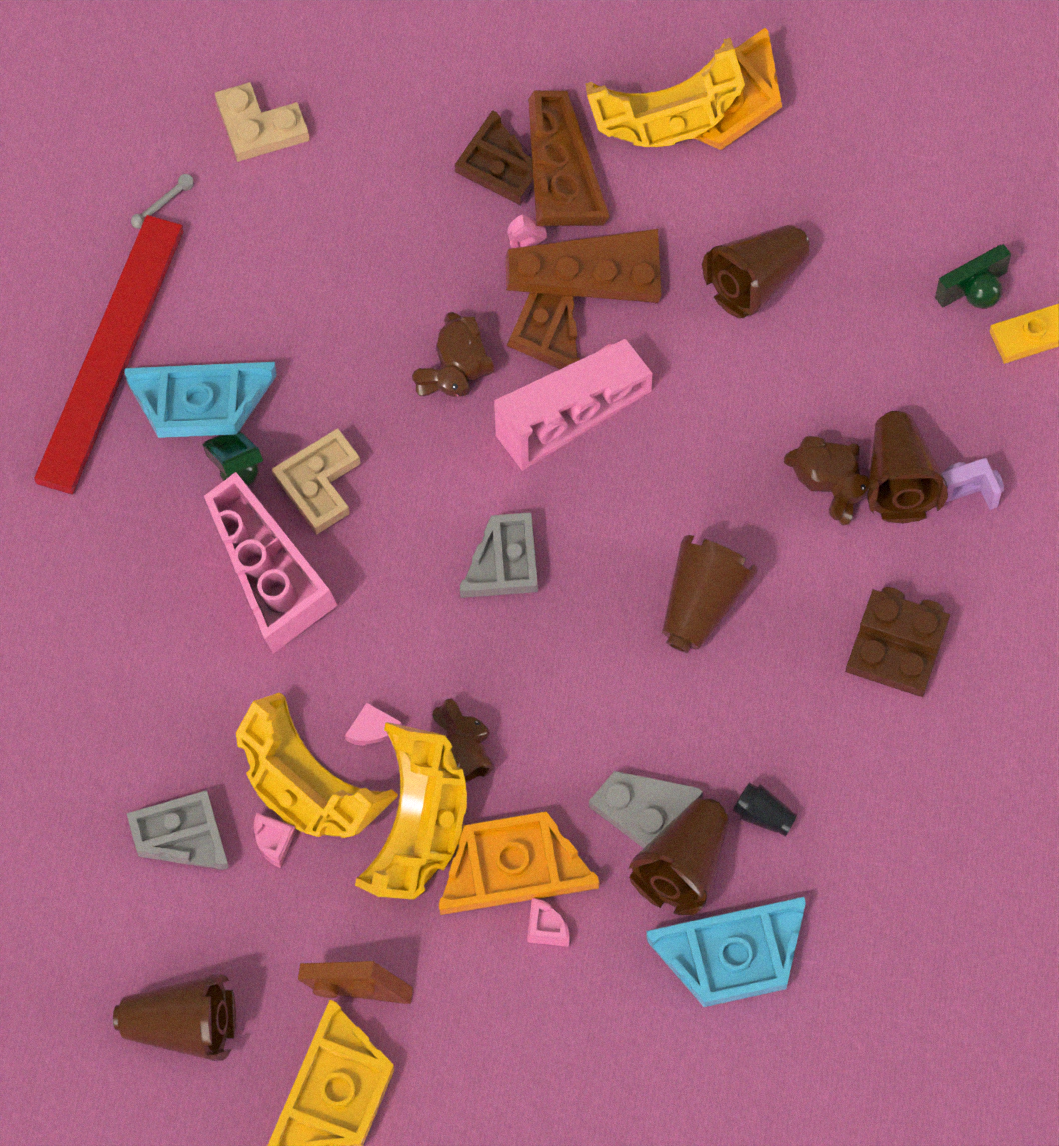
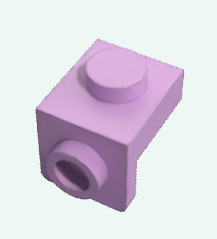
M987 458L968 464L958 462L942 472L947 483L948 498L946 502L981 491L990 510L998 507L1001 493L1004 491V485L999 472L996 469H991Z

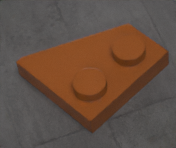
M530 292L507 346L558 369L579 361L580 358H577L576 349L577 327L573 319V296Z
M374 961L300 963L298 980L312 988L313 994L324 998L346 996L411 1004L413 987Z

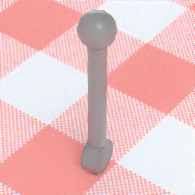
M189 174L181 175L178 179V184L143 213L132 216V226L140 229L146 215L151 216L182 190L188 191L192 189L194 185L193 177Z

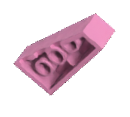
M626 339L615 344H608L592 355L494 400L496 437L523 471L652 391L653 373Z
M236 472L204 495L262 635L273 654L338 606L326 584Z

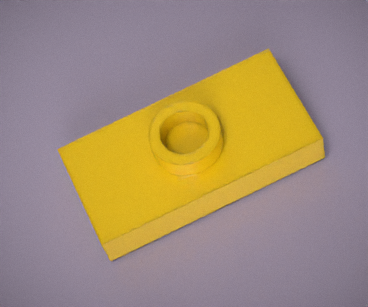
M1059 304L990 326L989 332L1004 364L1059 347Z

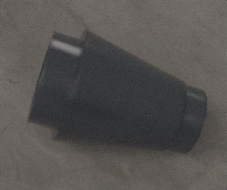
M750 782L733 808L734 812L741 815L739 820L784 836L787 835L797 817V814L792 812L791 809L764 786L759 784L757 787Z

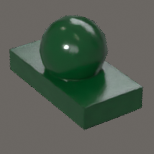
M1000 244L939 277L935 299L942 308L964 296L975 308L987 309L993 307L1003 294L999 277L1007 273L1011 258L1010 251L1004 244Z
M240 430L237 435H219L202 444L206 456L220 469V476L223 481L235 472L247 487L255 481L258 474V463L262 462L263 458L259 448Z

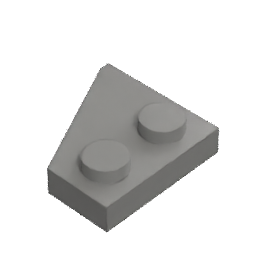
M531 513L492 515L485 528L483 540L477 546L472 557V564L465 580H462L460 584V598L538 592Z
M614 771L589 800V808L642 848H645L694 800L702 799L703 791L696 787Z
M207 790L126 813L139 857L221 870L229 868Z

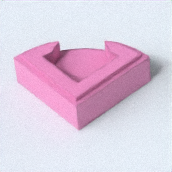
M523 214L515 218L507 229L511 249L534 246L547 238L545 226H537L536 221Z
M366 703L346 733L345 740L360 746L383 740L387 741L390 738L387 732L384 731L385 722L402 725V723Z
M256 813L253 828L257 847L267 861L281 868L296 833L295 826Z
M532 898L527 942L569 947V930L562 916L549 903Z

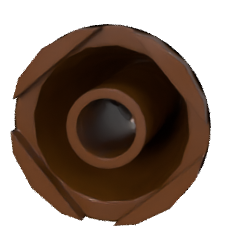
M786 225L715 246L703 257L702 270L706 285L713 283L718 292L714 299L728 314L737 318L751 316L758 312L809 256V239L803 230L793 225Z
M890 411L880 417L875 423L867 494L869 508L873 514L876 511L881 514L882 520L891 523L904 524L927 518V511L935 506L937 511H939L944 506L948 498L947 483L913 417L905 412Z
M692 535L684 536L680 544L662 633L668 637L666 643L684 653H688L690 648L699 649L757 573V567L754 564L749 569L743 566L746 558L707 539H704L702 545L692 543L694 538Z
M713 799L694 800L633 858L629 865V869L632 868L633 871L629 876L630 881L636 890L650 903L659 908L662 907L663 903H667L676 907L673 913L678 915H694L701 911L708 897L729 823L724 807Z
M213 974L125 996L122 998L120 1005H116L114 1008L113 1025L115 1030L120 1032L121 1037L126 1040L212 1061H224L231 1049H224L226 1038H234L236 1030L233 990H225L223 982L229 981L227 976Z

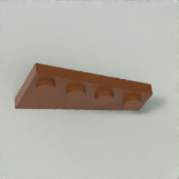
M534 90L528 99L536 225L604 226L610 216L568 92Z
M658 229L508 249L505 256L506 291L658 303L662 295Z

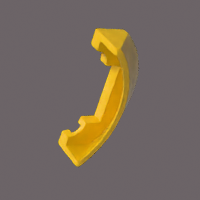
M730 37L724 39L719 49L714 50V57L699 72L680 84L667 89L648 93H625L607 89L605 85H596L593 81L585 83L598 131L609 137L614 136L621 140L632 142L635 146L662 147L675 145V143L686 139H693L716 125L724 117V113L732 105L735 98L740 96L745 83Z
M280 692L254 700L236 731L237 746L245 750L250 766L246 774L259 797L285 823L295 826V829L316 837L323 835L341 836V838L355 836L367 827L398 796L392 789L388 791H372L366 787L359 788L353 786L326 770L313 757L301 740L291 719L286 697Z
M385 722L384 731L387 732L393 744L399 765V805L393 827L383 848L369 867L360 876L356 877L355 886L378 897L414 900L425 892L424 884L438 869L444 871L457 848L467 808L466 782L463 769L457 767L451 752L453 746L445 735Z

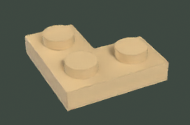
M251 82L214 93L237 162L310 141L298 102L261 113Z
M337 428L272 468V475L317 535L350 514L349 507L332 486L331 482L360 465V457Z

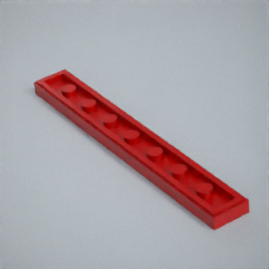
M146 215L35 474L36 484L73 495L124 375L125 368H127L183 235V225Z

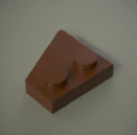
M492 110L455 163V172L521 206L534 187L532 158L523 152L521 143L514 134L510 135L501 123L500 115Z

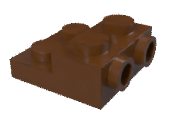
M884 587L881 591L872 589L845 672L923 697L948 626L950 614L943 612V606L932 600H922L920 604L905 600L904 593L892 587Z

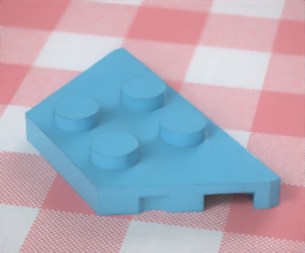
M275 362L125 368L126 381L158 438L237 435L277 376Z
M801 897L646 931V938L649 945L703 1007L787 989L806 902L805 898Z

